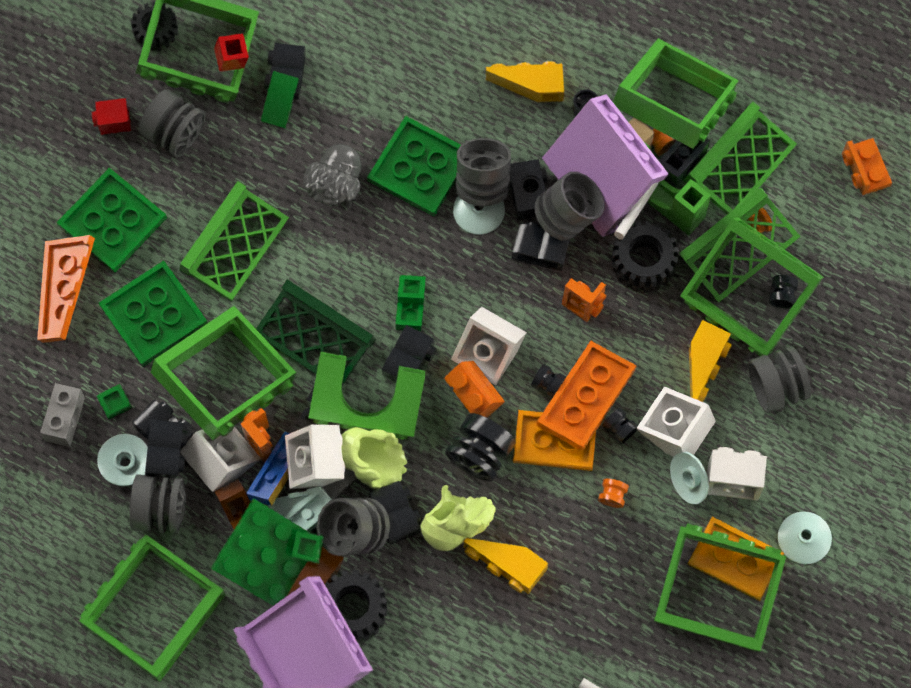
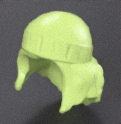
M355 427L341 435L343 440L341 446L342 460L344 461L345 468L354 471L355 476L362 483L377 490L402 480V474L407 471L404 467L407 464V459L404 455L405 452L402 450V444L398 443V438L393 433L380 429L368 431Z
M444 485L441 490L442 498L430 513L425 515L421 523V532L425 540L433 548L440 551H450L462 544L466 538H472L485 531L487 526H489V522L493 520L496 509L492 505V500H487L486 497L473 498L470 496L467 499L465 497H458L452 495L448 490V486Z

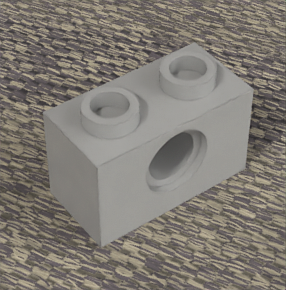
M55 383L40 431L44 441L67 447L71 446L85 400L81 389Z

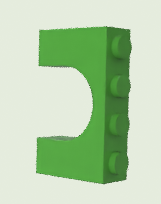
M691 179L681 190L674 188L663 180L658 182L647 203L687 235H690L706 218L711 195Z
M320 352L309 418L314 419V423L320 425H329V422L339 423L340 428L348 430L355 427L366 428L368 431L380 429L393 433L398 439H407L408 436L414 437L425 380L424 370L399 366L394 394L389 404L377 412L363 413L353 409L346 402L342 393V381L347 356Z

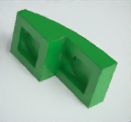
M273 71L261 117L262 122L286 128L299 78Z
M400 275L395 330H404L407 325L422 332L426 277Z

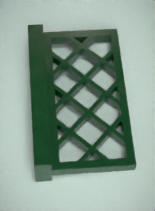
M287 279L281 287L283 290L256 330L269 344L317 374L318 364L311 365L308 363L306 352L321 349V352H325L324 348L339 345L340 355L344 356L342 345L355 343L361 348L355 356L346 358V362L351 361L348 367L345 365L343 386L368 348H371L376 338ZM286 298L293 303L295 313L281 316L279 306ZM298 307H300V308L303 309L304 311L299 312V311H298ZM309 314L314 316L316 327L302 330L300 316ZM296 317L298 331L284 334L282 320ZM319 320L326 325L320 326ZM278 321L280 335L269 337L262 332L268 323ZM331 328L335 330L338 341L323 344L321 330ZM317 331L320 345L305 348L303 334ZM340 334L346 337L347 339L341 340ZM299 335L302 349L288 350L285 338ZM281 339L282 345L276 342L275 340ZM303 353V359L296 354Z

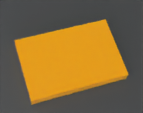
M518 410L513 463L592 471L596 432L585 449L581 451L537 426V421L543 412Z
M711 517L704 533L710 535L713 534V531L728 534V540L739 542L740 538L755 542L754 547L765 550L766 546H769L714 517ZM698 542L688 562V565L758 601H761L769 585L774 563Z

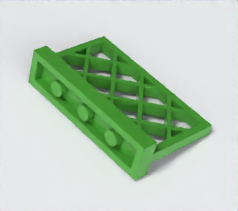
M752 102L684 179L685 183H688L690 179L707 191L711 195L710 200L726 214H729L734 209H731L725 203L724 194H737V206H739L759 189L797 145L795 141L759 111L760 107L755 102ZM756 120H759L766 127V135H753V124ZM747 131L749 132V136H743ZM772 139H781L788 147L784 152H773ZM749 140L751 153L738 154L737 142ZM754 140H767L768 152L755 153ZM731 149H733V154H728V152ZM769 157L770 168L768 170H757L756 158ZM734 158L735 171L722 172V159ZM738 158H751L752 171H739ZM717 166V172H712ZM753 175L754 186L741 189L740 176ZM722 176H735L737 189H723ZM707 177H718L719 190H710L702 182ZM742 193H747L746 196L742 199Z
M237 181L180 263L179 270L186 275L196 278L232 302L289 217L246 190V186ZM249 199L255 203L258 213L243 215L242 204L244 201ZM239 210L240 216L234 217ZM273 215L281 221L275 228L265 229L262 216ZM259 217L261 230L247 232L245 219ZM241 220L243 233L229 236L227 228L229 223ZM225 231V237H220ZM272 233L267 240L266 234ZM263 235V247L251 250L248 237ZM245 238L247 251L233 253L230 240ZM227 241L229 254L215 256L213 250L215 243ZM210 252V253H211V257L206 258V256H207L208 253ZM258 253L255 259L253 260L252 254ZM248 255L250 261L248 269L237 271L234 258ZM230 258L233 271L219 274L216 261ZM213 262L215 275L204 276L197 272V269L202 263ZM244 274L239 280L238 275ZM234 276L236 286L231 293L221 287L220 278Z
M760 188L680 252L679 255L696 273L698 268L694 262L702 256H708L707 252L714 247L731 220L736 217L747 224H754V229H756V225L772 226L771 241H774L775 227L787 228L792 237L785 243L774 242L784 250L801 236L769 199L764 190ZM766 204L773 211V223L757 222L758 211ZM755 214L754 221H747V219ZM776 216L782 222V224L775 223ZM737 234L731 239L733 241L732 256L720 255L719 257L731 259L730 274L714 273V264L711 272L707 274L711 276L710 283L706 278L702 282L718 302L722 301L773 260L769 256L765 259L753 258V245H751L750 258L736 257V241L747 242L744 239L736 238ZM734 260L750 261L749 272L744 276L733 275ZM752 262H760L752 269ZM714 276L729 277L728 289L719 295L713 288ZM732 278H739V280L731 286Z

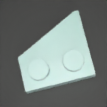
M318 486L307 489L304 492H294L288 494V496L276 498L273 505L268 506L293 523L311 532L317 526L318 516L323 506L332 499L322 487Z

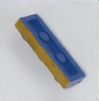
M283 433L246 493L249 500L254 498L262 504L272 506L289 478L285 435L290 433Z

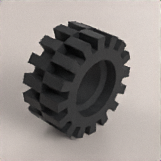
M152 2L153 6L149 7L148 3H145V9L137 8L138 14L134 13L132 16V31L137 43L140 42L141 47H143L147 33L145 27L151 19L155 2ZM164 3L159 20L163 21L165 26L161 32L154 34L150 48L151 51H153L154 47H157V51L162 50L161 46L163 45L165 48H168L170 46L169 42L174 43L175 36H178L176 15L169 6L166 8Z

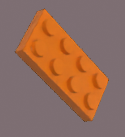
M590 341L538 419L537 426L583 451L635 372L636 365Z

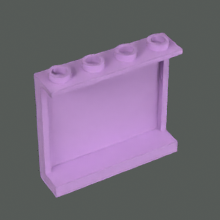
M607 94L590 99L542 157L558 180L569 172H580L596 183L602 192L605 209L602 216L592 224L602 237L615 233L618 228L617 224L652 184L663 181L668 175L665 168Z
M320 576L305 578L299 582L300 588L245 627L233 629L237 635L239 646L245 650L250 659L251 668L259 675L263 682V688H348L373 671Z

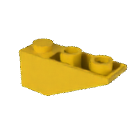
M549 61L540 65L519 63L516 66L494 64L491 67H486L487 81L536 102H558L564 99L562 64Z
M702 320L689 348L690 397L701 402L705 400L709 388L705 386L709 379L715 380L721 366L717 365L720 357L726 358L732 346L729 343L731 333Z
M470 538L464 540L465 553L475 561L479 559L488 564L486 568L497 577L503 575L510 580L508 584L519 593L525 591L529 594L548 569V563L527 547Z

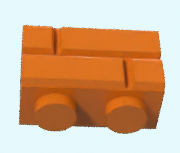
M474 361L459 363L444 378L448 385L453 387L454 393L470 413L479 414L487 418L505 402Z

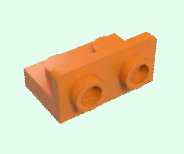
M874 138L853 144L852 140L846 142L842 152L843 161L846 166L850 165L853 172L851 175L853 185L856 189H860L862 195L892 185L891 178Z
M571 278L565 285L562 305L588 322L591 316L596 318L604 307L602 303L607 296L604 294L606 284L601 282L592 293L585 283L581 281L576 282Z
M261 408L257 412L254 410L248 413L243 418L241 427L245 440L265 463L272 453L271 447L273 445L269 440L271 437L266 431L269 428L266 412Z

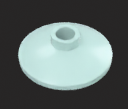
M459 196L456 198L453 207L454 218L457 224L466 232L476 235L490 233L501 224L504 218L505 208L503 201L491 206H484L482 210H476L474 208L475 205L465 202Z
M119 434L111 437L102 445L98 453L97 463L100 473L108 482L114 485H133L137 474H145L148 446L142 439L131 434ZM124 458L130 459V464L126 467L121 465V461Z
M689 452L676 454L671 461L670 474L677 493L690 504L701 503L707 497L709 490L708 477L702 463Z
M797 512L788 516L782 522L778 531L780 549L787 558L799 564L818 562L828 553L832 542L831 531L827 523L818 515L810 512ZM808 532L811 538L805 540L801 537V533Z

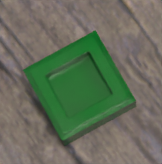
M120 384L96 395L108 420L132 409Z
M296 531L291 558L319 563L324 536Z

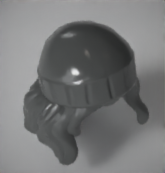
M336 144L329 147L323 153L320 161L311 163L303 174V184L309 197H314L315 202H322L324 205H336L345 201V205L350 207L360 191V182L358 180L362 169L360 155L355 149L345 144Z

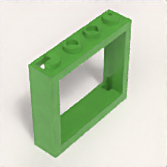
M156 0L135 73L141 75L146 80L153 81L156 79L163 81L170 87L190 89L192 93L197 95L207 94L214 96L216 100L221 102H234L244 68L234 70L231 84L227 86L147 62L163 3L245 27L244 38L247 51L250 48L259 11L222 0Z
M658 38L619 85L613 103L624 113L694 149L699 141L704 142L710 130H713L719 118L724 116L729 104L732 105L737 96V92L734 90L739 80ZM656 66L718 98L700 124L636 91Z
M736 217L731 220L680 297L685 299L684 303L689 305L690 309L694 311L699 309L706 314L705 319L715 326L720 324L726 328L727 332L731 333V338L736 341L743 340L749 345L748 349L752 353L755 352L759 356H768L824 277L746 222ZM735 234L808 284L768 342L696 292Z
M233 306L154 359L151 374L212 440H215L220 435L222 437L228 435L234 429V425L240 421L243 422V418L251 411H256L260 407L262 409L266 408L278 394L284 395L293 387L292 383L296 371L239 310ZM231 330L277 380L217 421L173 374L172 370Z
M687 523L686 527L681 526L654 622L760 652L786 556L781 555L782 550L775 549L774 547L766 546L765 550L754 547L755 542L740 538L739 542L728 540L729 535L722 532L713 531V534L710 535L703 533V528L697 525ZM686 538L774 563L754 638L665 613Z
M145 535L142 540L139 539L136 544L132 545L130 549L132 553L129 557L117 564L113 571L115 575L109 582L105 581L97 591L98 597L92 604L88 603L84 607L85 610L80 615L81 619L79 622L91 633L160 682L225 597V592L151 537ZM150 551L208 592L153 665L95 624Z

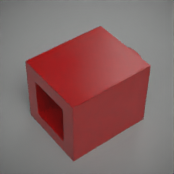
M244 34L218 37L214 50L219 72L245 68L249 56Z
M126 98L95 102L96 111L92 112L94 127L99 128L101 135L131 131L129 107Z

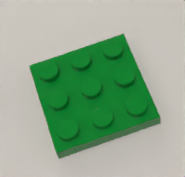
M405 116L367 176V181L434 217L457 180V150L461 144Z
M108 168L56 223L71 237L86 235L94 237L95 240L91 254L116 273L167 219V215L111 168Z
M164 260L98 303L142 367L208 324L206 318Z
M253 498L211 569L274 606L288 596L296 579L308 562L291 558L296 531L310 532Z

